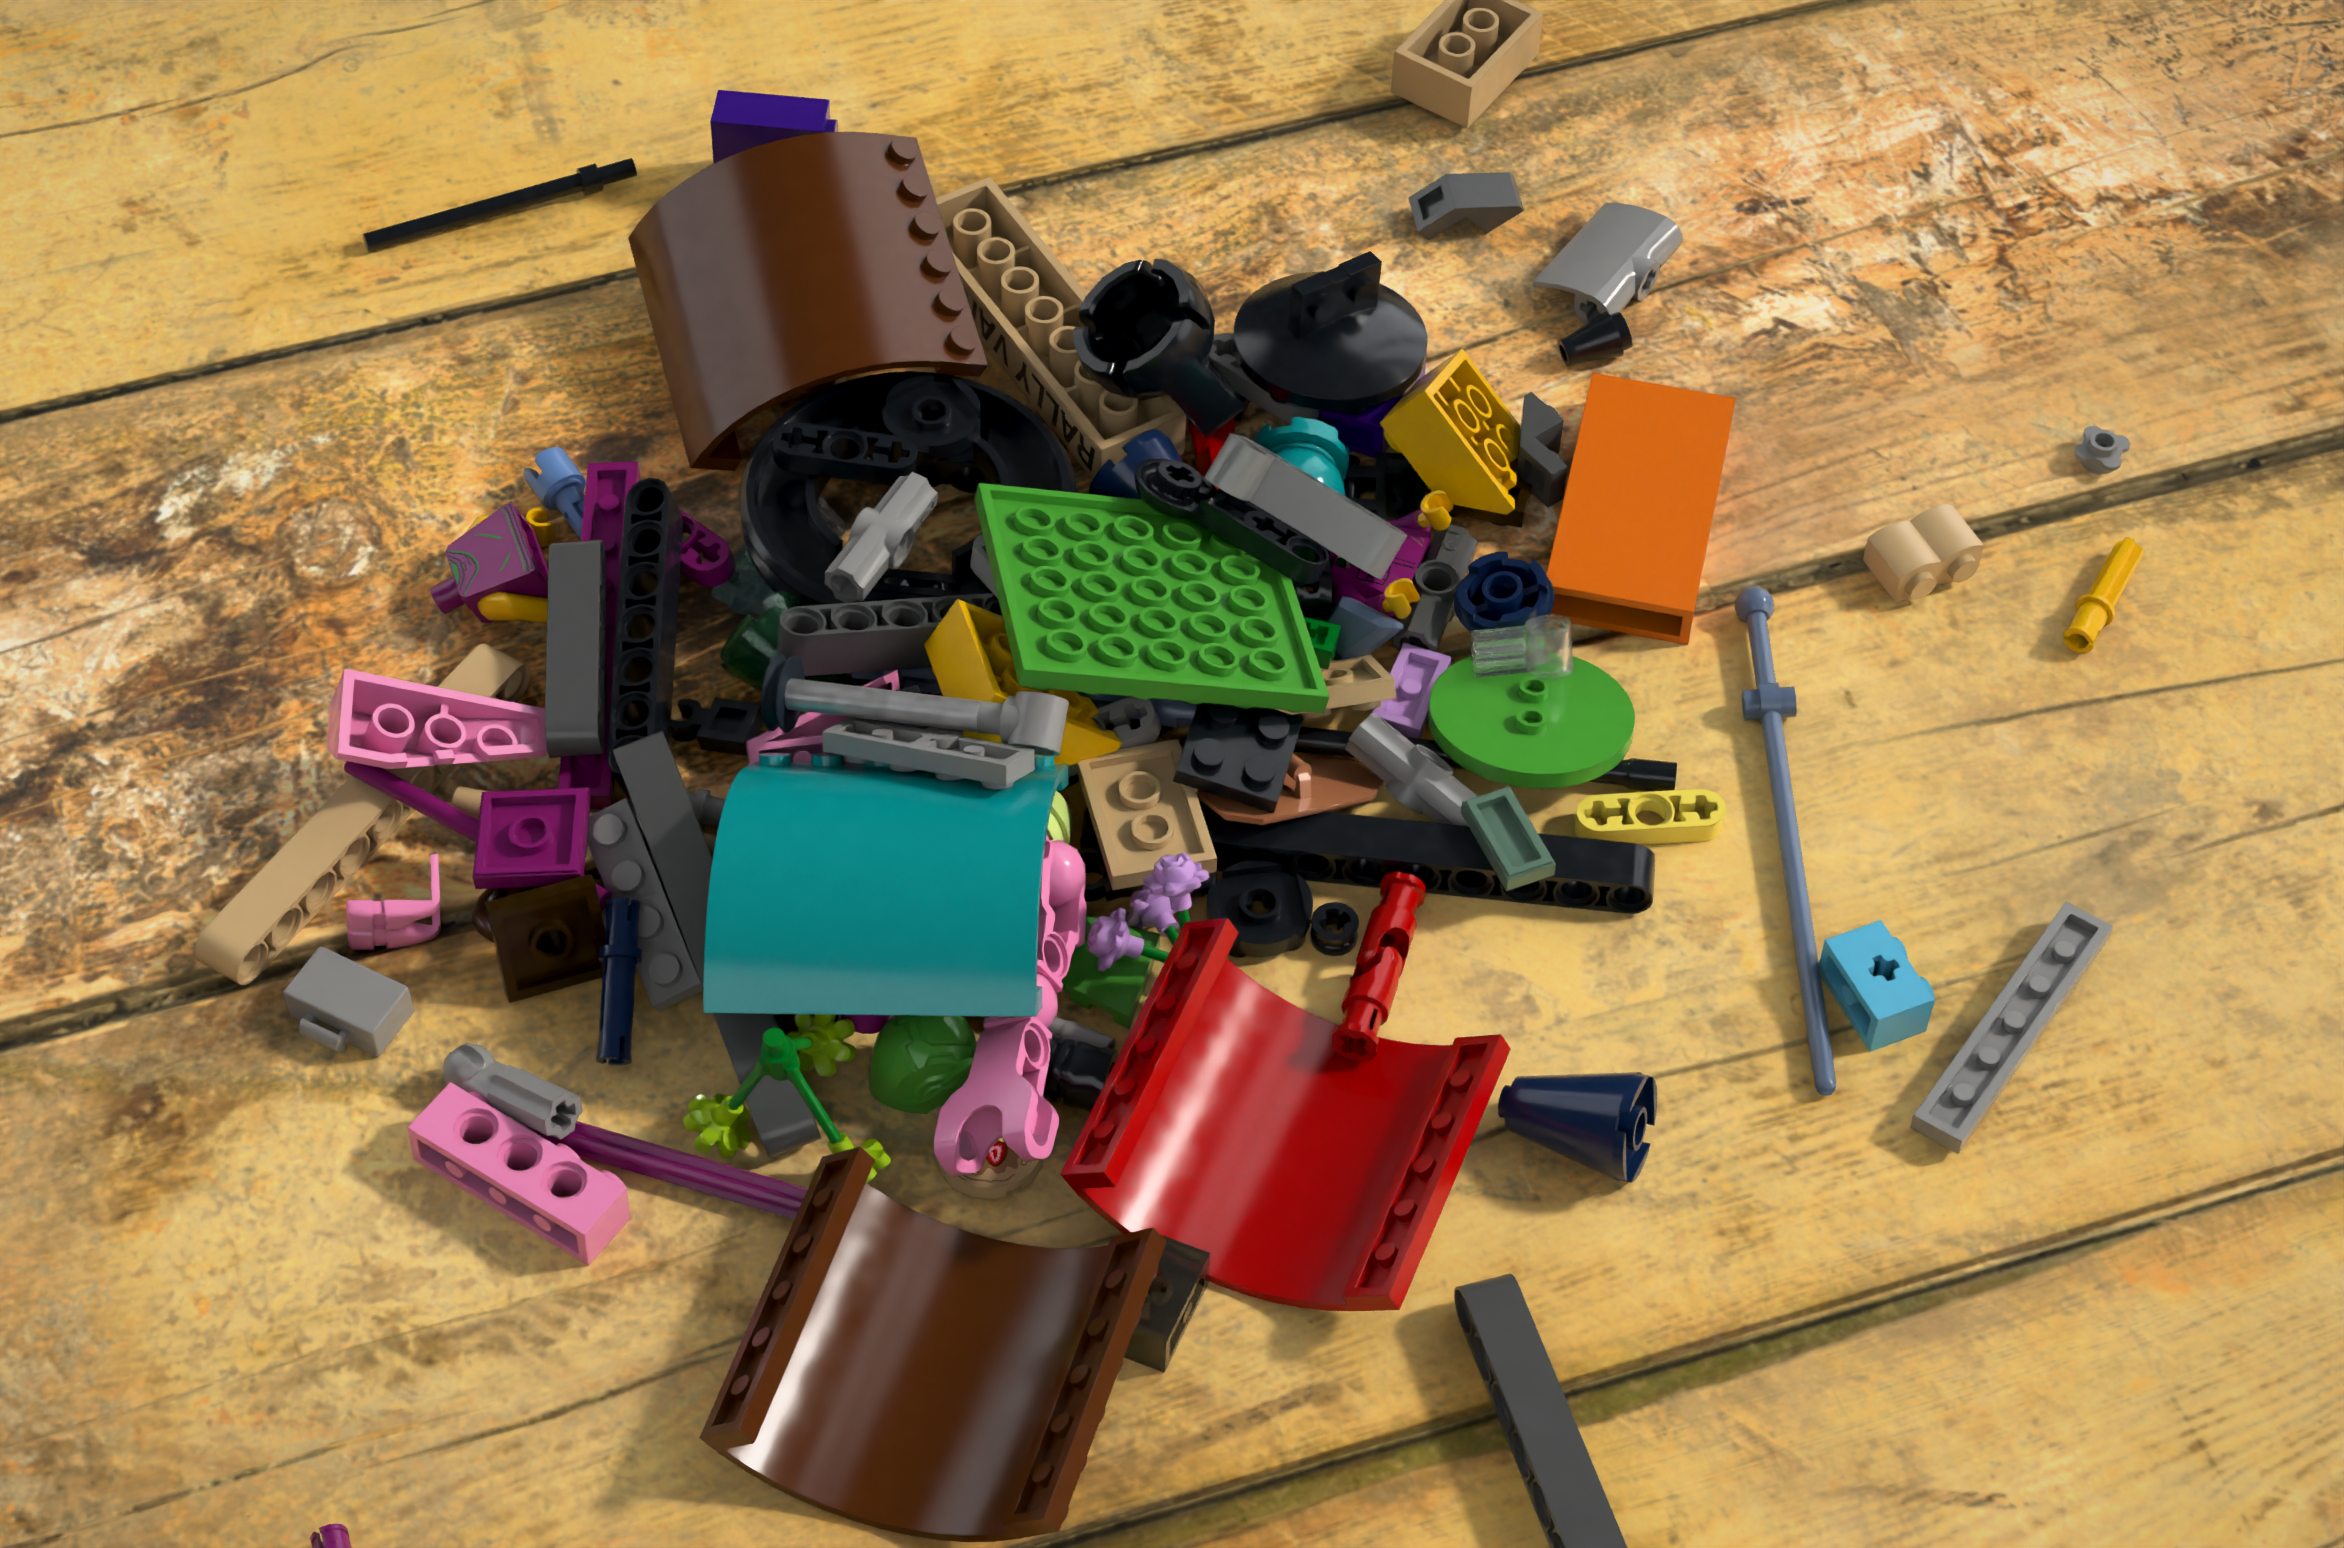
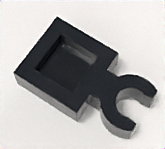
M715 697L709 709L702 708L701 704L696 700L681 699L677 705L682 717L687 720H671L670 733L675 740L681 742L697 739L701 750L747 756L746 741L758 736L764 724L761 704Z

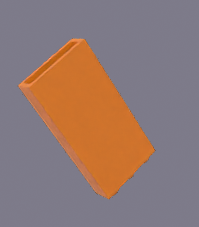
M1592 372L1546 574L1552 583L1555 595L1554 605L1548 619L1688 645L1736 398Z

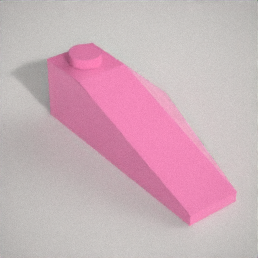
M344 669L329 706L326 748L335 759L385 769L546 757L548 751L545 736V708Z

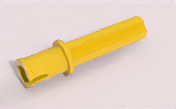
M2126 537L2123 542H2116L2089 592L2078 599L2075 606L2076 614L2069 627L2063 633V642L2072 651L2077 653L2090 652L2102 628L2108 626L2113 621L2115 616L2114 607L2143 556V548L2135 544V539Z

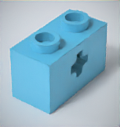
M1881 920L1825 939L1819 962L1820 976L1870 1052L1926 1032L1935 1003L1933 990L1924 977L1918 976L1908 961L1902 942L1897 937H1892Z

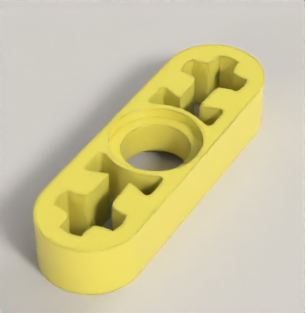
M1707 789L1590 795L1582 799L1577 806L1574 832L1578 838L1627 842L1640 845L1710 841L1722 832L1726 804L1721 796ZM1642 811H1653L1661 815L1664 821L1658 825H1646L1640 822L1636 815ZM1695 811H1702L1704 817L1709 819H1700L1699 814ZM1675 812H1678L1677 820H1680V822L1673 821ZM1621 814L1626 815L1625 825L1622 824L1623 816H1620ZM1591 817H1600L1601 822L1605 825H1597L1596 820Z

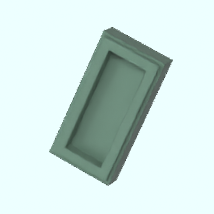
M1510 786L1462 801L1461 814L1506 891L1555 874L1556 863Z

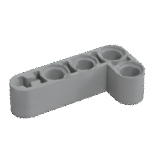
M1229 434L1204 477L1226 493L1240 500L1250 501L1317 541L1341 558L1381 580L1407 537V534L1267 448L1241 435Z

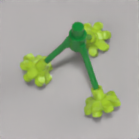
M797 1014L795 1022L799 1031H792L787 1035L779 1028H770L765 1031L762 1038V1055L759 1057L752 1072L733 1096L717 1093L709 1100L701 1094L689 1102L688 1110L690 1112L684 1116L683 1124L689 1131L700 1132L694 1141L695 1148L701 1153L706 1154L716 1144L720 1155L725 1158H732L736 1155L738 1148L745 1150L748 1147L752 1133L745 1125L748 1123L751 1115L748 1109L743 1106V1102L766 1075H770L773 1079L779 1081L789 1080L795 1086L828 1137L827 1146L832 1154L857 1148L858 1146H853L846 1133H839L800 1070L809 1072L815 1066L820 1076L831 1077L837 1071L835 1060L851 1062L855 1057L856 1049L853 1045L844 1042V1039L854 1034L855 1027L850 1019L835 1022L836 1015ZM869 1139L859 1146L875 1159L866 1183L876 1176L877 1172L874 1169L885 1168L891 1161V1158L883 1150V1146L876 1139Z

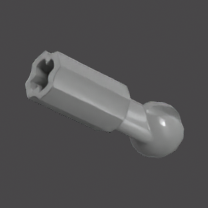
M463 1044L450 1052L444 1059L442 1074L446 1085L451 1082L468 1093L470 1091L478 1092L489 1102L491 1107L547 1136L551 1135L561 1140L575 1130V1123L582 1113L581 1100L578 1095L524 1069H518L511 1065L506 1066L495 1061L493 1055L481 1045Z

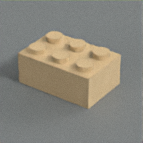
M1444 0L1394 51L1391 93L1468 129L1539 54L1543 13L1516 0Z

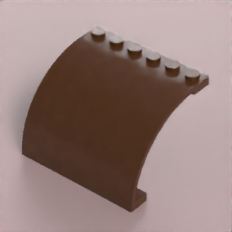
M825 132L781 139L747 149L706 167L668 192L639 221L628 238L690 468L735 471L742 461L735 430L777 402L817 385L865 372L907 367H935L936 374L980 377L988 366L917 138L866 132Z
M862 1147L823 1156L699 1438L720 1455L770 1486L824 1511L879 1529L915 1537L958 1542H996L1059 1532L1062 1523L1068 1515L1069 1504L1080 1474L1086 1466L1087 1455L1098 1425L1105 1415V1407L1114 1382L1122 1369L1123 1358L1133 1331L1141 1318V1310L1152 1280L1158 1272V1264L1167 1240L1153 1227L1111 1237L1108 1246L1094 1248H1046L996 1240L953 1227L921 1214L867 1184L866 1181L875 1159Z

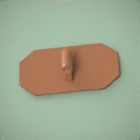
M1293 753L1274 813L1198 790L1196 794L1200 801L1225 820L1265 825L1369 803L1375 798L1382 787L1383 780L1355 760L1321 755L1299 758Z

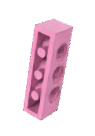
M450 1082L407 1127L414 1160L588 1266L631 1219L627 1188L615 1174L607 1170H596L581 1161L578 1154L567 1145L561 1143L555 1145L538 1135L535 1129L511 1119L491 1107L489 1102L476 1091L468 1093ZM484 1141V1142L481 1143V1144H473V1143H476V1142ZM520 1168H529V1169L523 1170V1171H516L517 1169H520ZM566 1194H573V1196L566 1197V1198H561V1197H560V1196L566 1195Z

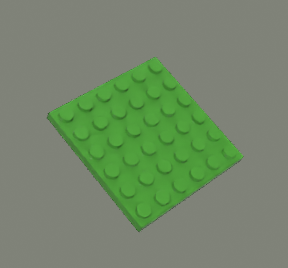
M985 483L978 484L974 500L1019 686L1031 687L1036 690L1078 691L1089 695L1112 694L1133 696L1143 700L1157 698L1185 701L1191 704L1213 703L1234 705L1245 709L1252 707L1280 709L1292 713L1325 712L1329 693L1290 578L1195 521L1165 516L1152 509L1142 499Z

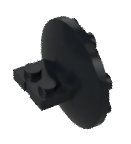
M1369 251L1339 264L1338 267L1326 272H1306L1286 276L1256 290L1242 304L1235 318L1233 349L1235 357L1244 373L1256 385L1268 392L1275 402L1280 404L1291 403L1317 410L1343 411L1347 414L1356 415L1364 412L1367 407L1375 406L1403 395L1406 389L1415 382L1426 360L1427 332L1424 322L1416 309L1400 294L1380 283L1382 261Z

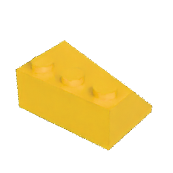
M1461 349L1417 380L1383 418L1380 425L1384 429V436L1388 444L1396 452L1402 453L1431 492L1437 490L1444 491L1453 505L1507 515L1515 508V499L1508 494V491L1516 486L1517 475L1510 468V464L1518 458L1520 424L1464 350Z
M957 599L925 642L924 647L932 665V671L945 697L1004 703L1008 696L1015 697L1016 692L1032 691L1051 694L1068 700L1069 705L1060 755L1054 756V764H1068V766H1071L1081 760L1092 759L1115 752L1122 745V742L1113 730L1103 731L1095 720L1091 719L1099 710L1090 698L1080 696L1076 691L1036 690L1031 687L1019 686L1002 616ZM963 731L964 738L969 737L1003 744L1000 735Z

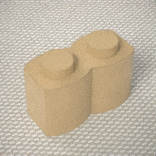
M1944 504L1930 508L1910 521L1890 524L1867 538L1863 561L1894 601H1905L1910 598L1917 600L1927 596L1937 584L1958 583L1969 579L1979 567L1984 545L1953 505Z

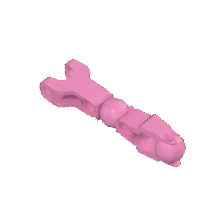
M1047 835L1041 880L1037 953V986H1042L1043 1008L1036 1017L991 1016L985 1018L983 1024L985 1031L978 1038L968 1079L962 1087L948 1098L940 1109L934 1136V1154L943 1169L954 1177L979 1171L990 1148L1002 1137L1007 1146L1025 1163L1045 1159L1053 1149L1059 1125V1116L1054 1107L1043 1097L1050 1060L1049 1042L1052 1040V1033L1048 1029L1057 1015L1058 1003L1056 993L1062 991L1063 983L1061 981L1067 975L1072 954L1076 947H1081L1085 943L1087 905L1084 898L1086 888L1085 863L1076 848L1062 840H1049Z

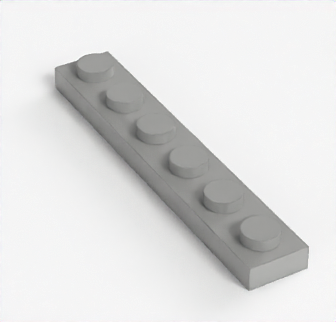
M2065 902L1913 1115L1910 1128L1959 1154L2109 940L2113 926Z

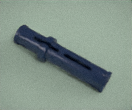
M611 898L606 900L604 946L599 947L598 960L603 962L596 1061L604 1064L608 1059V1065H627L632 1063L631 1040L636 964L642 962V949L637 947L641 902L631 900V904L628 905L629 898Z

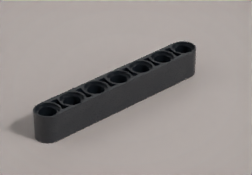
M657 478L643 479L634 484L628 491L625 500L607 761L621 789L628 798H630L613 749L662 730L668 745L670 742L684 522L669 487L664 481Z

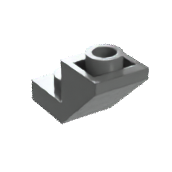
M1510 172L1445 174L1408 198L1417 231L1427 240H1430L1465 217L1487 234L1524 211L1515 178Z
M1530 392L1524 396L1516 475L1517 481L1532 484L1531 493L1549 508L1563 499L1567 465L1558 454L1564 420L1552 406L1546 405L1534 393Z

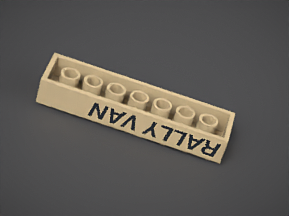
M987 177L937 197L936 202L980 340L1090 478L1093 480L1099 469L1108 459L1116 465L1127 455L1122 447L1135 437L1150 430H1161L1164 435L1172 440L1179 455H1184L1186 414L1169 395L1147 400L1122 397L1108 392L1084 371L1073 342L1075 327H1085L1079 319V310L1087 293L992 178Z

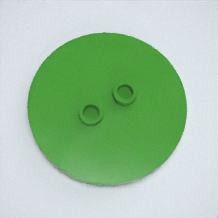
M1524 647L1515 650L1493 649L1476 653L1447 668L1439 676L1431 690L1428 723L1433 738L1444 753L1474 774L1510 786L1552 789L1591 781L1616 767L1624 759L1632 744L1635 712L1633 704L1622 686L1595 665L1565 653Z

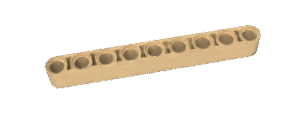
M484 643L477 646L438 687L517 703L529 686L531 669L528 665ZM459 764L385 770L431 794ZM351 776L207 924L195 945L196 959L238 984L246 985L253 981L415 810Z

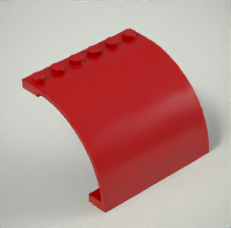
M1228 918L1185 922L1060 1173L1061 1177L1079 1197L1117 1230L1126 1234L1153 1227L1167 1240L1161 1256L1162 1259L1219 1286L1273 1303L1324 1311L1400 1310L1511 1048L1501 1034L1457 1037L1452 1045L1414 1044L1378 1037L1379 1048L1373 1059L1364 1062L1345 1059L1337 1054L1331 1046V1037L1333 1030L1338 1026L1337 1024L1313 1015L1263 987L1227 959L1239 933Z

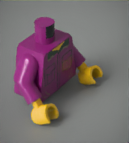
M1437 490L1426 495L1421 501V510H1416L1397 520L1387 521L1407 534V537L1382 580L1366 573L1325 548L1329 554L1328 560H1330L1333 606L1337 605L1342 596H1349L1399 622L1400 619L1407 618L1411 613L1409 603H1417L1420 600V596L1414 586L1415 571L1424 562L1430 548V525L1435 530L1443 531L1451 523V516L1448 512L1453 509V504L1444 491Z

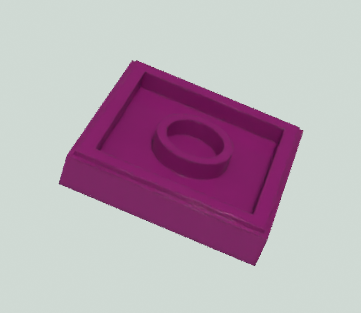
M588 787L482 792L472 876L475 889L543 887L584 876L591 803Z

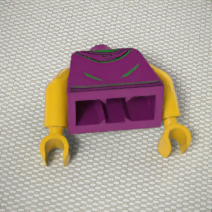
M509 502L491 515L477 517L467 531L448 545L445 551L453 576L430 588L431 595L443 614H447L466 604L482 623L517 620L547 623L548 567L540 547L553 543L555 525L552 522H548V514L545 510L538 507L532 508L527 512L526 518H524L513 503Z

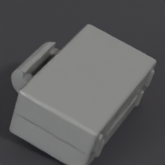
M322 946L315 951L283 991L290 1015L300 1020V1034L336 1052L344 1051L346 1049L345 1046L349 1043L379 1057L415 1011L407 986Z

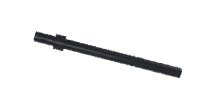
M632 158L597 167L594 163L577 168L576 174L363 233V240L367 251L370 252L578 192H583L584 195L603 191V185L637 176L636 167Z

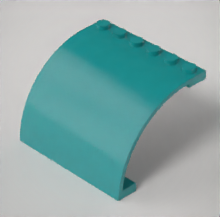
M790 753L759 754V762H753L744 767L734 778L728 791L718 826L706 914L703 1013L1036 1017L1043 1008L1042 986H1037V953L1045 842L1055 792L1062 791L1068 786V764H1054V756L1034 754V771L1016 780L1012 787L988 789L981 785V781L966 778L946 781L936 778L934 772L923 770L898 772L890 769V764L876 761L869 763L843 762V755L833 753L812 754V762H791Z

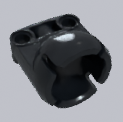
M1154 259L1153 265L1145 260L1124 263L1102 277L1087 294L1079 310V319L1085 327L1074 328L1073 342L1084 371L1108 392L1139 400L1169 395L1207 439L1212 437L1246 408L1209 358L1214 340L1215 318L1203 286L1181 266L1163 259Z

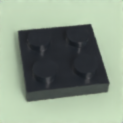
M1198 704L1173 782L1274 813L1304 718L1269 708L1252 707L1245 709L1234 705Z

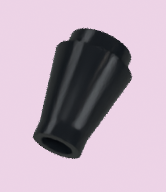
M1604 312L1569 336L1558 340L1560 355L1568 367L1577 363L1623 356L1624 350L1631 348L1633 345L1629 327L1620 312L1611 315L1608 312Z

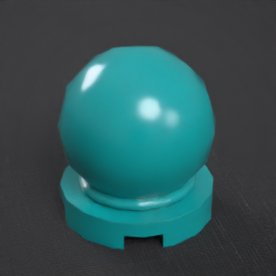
M1293 417L1291 418V425L1279 426L1271 430L1270 424H1267L1254 436V442L1346 496L1343 480L1346 478L1349 466L1350 449L1348 446L1345 447L1338 439V430L1333 426L1316 419Z

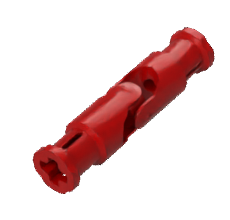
M1395 871L1386 874L1382 878L1380 884V896L1382 898L1379 906L1375 907L1371 912L1356 959L1357 964L1353 976L1350 977L1341 1005L1344 1017L1341 1025H1338L1333 1030L1331 1037L1332 1048L1345 1059L1364 1062L1373 1059L1377 1054L1379 1048L1378 1030L1380 1026L1387 1022L1397 991L1398 979L1402 974L1417 923L1414 915L1416 909L1424 903L1426 897L1425 884L1413 874Z

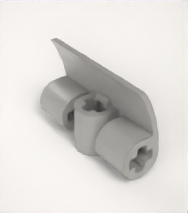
M1605 203L1535 278L1533 287L1554 288L1575 294L1574 311L1584 324L1589 323L1604 312H1608L1610 315L1621 312L1629 304L1631 298L1642 301L1650 293L1657 280L1660 268L1681 246L1683 241L1681 230L1673 220L1652 210L1630 204Z

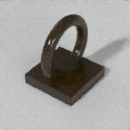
M591 874L543 887L486 889L477 899L472 911L473 924L480 935L494 943L503 987L509 1003L602 978L603 962L598 960L599 947L604 946L605 928L596 884Z

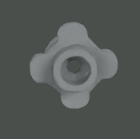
M2097 426L2085 428L2083 432L2084 441L2082 444L2077 445L2074 451L2076 458L2080 460L2082 466L2096 474H2108L2119 469L2122 463L2120 459L2122 453L2129 450V440L2125 436L2116 435L2109 430H2104Z

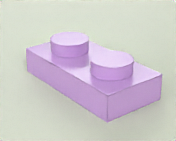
M1403 643L1390 672L1395 681L1396 699L1381 701L1382 705L1373 709L1372 713L1382 717L1404 737L1420 739L1428 722L1431 690L1439 676L1451 666L1452 657Z

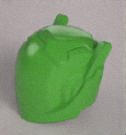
M893 1015L889 1018L876 1037L870 1057L869 1091L873 1097L886 1106L907 1113L928 1114L936 1107L943 1106L948 1098L963 1086L971 1070L977 1041L968 1020L963 1016Z

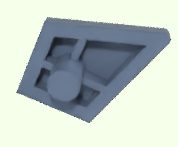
M1342 596L1325 621L1341 625L1335 654L1337 659L1369 655L1403 629L1401 622L1349 596Z

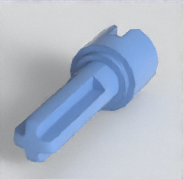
M560 447L543 450L535 458V462L542 470V473L539 475L536 470L524 468V479L543 506L549 510H559L581 539L585 500L583 492L586 480L565 450Z

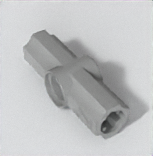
M911 472L908 476H899L874 509L865 507L859 513L851 528L848 543L825 571L824 584L832 590L835 598L845 603H852L857 600L863 601L889 566L896 569L903 564L911 550L915 532L937 505L938 492L931 487L927 478Z
M1376 713L1370 714L1358 725L1349 737V741L1344 749L1387 783L1385 786L1387 791L1397 801L1418 814H1426L1436 823L1468 826L1461 814L1462 801L1478 796L1452 775L1454 771L1445 760L1422 745L1417 744L1415 746Z

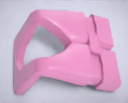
M438 854L430 855L431 900H349L346 902L348 946L352 950H374V946L386 945V949L400 948L426 942L438 936L441 930ZM432 916V925L415 922Z

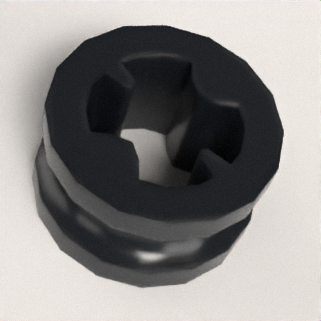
M1338 902L1319 906L1313 912L1311 919L1310 939L1312 945L1319 952L1329 956H1341L1350 952L1356 946L1358 939V915L1351 907ZM1335 924L1337 925V930L1343 927V933L1332 934V928L1325 931L1326 926Z

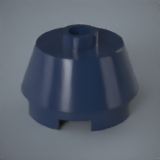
M1507 552L1487 554L1473 561L1468 566V575L1457 586L1455 592L1454 610L1457 618L1477 643L1487 650H1515L1530 647L1542 634L1554 605V589L1544 569L1533 559H1531V564L1523 560L1508 559Z

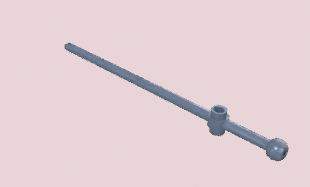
M1752 586L1738 594L1734 607L1739 619L1745 622L1748 627L1757 688L1742 690L1744 721L1759 719L1760 724H1762L1815 1087L1818 1093L1827 1096L1835 1091L1836 1077L1782 718L1796 717V694L1794 686L1779 687V684L1776 683L1767 620L1771 618L1774 612V600L1770 592L1763 588Z

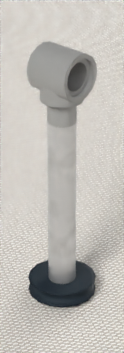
M777 653L771 659L765 672L761 693V714L768 731H775L779 726L783 733H789L795 727L800 712L805 711L1000 735L1003 744L1034 749V754L1044 756L1060 755L1069 701L1062 697L1032 691L1016 692L1015 697L1008 696L1004 703L805 680L802 661L798 655H791L786 659L783 653Z

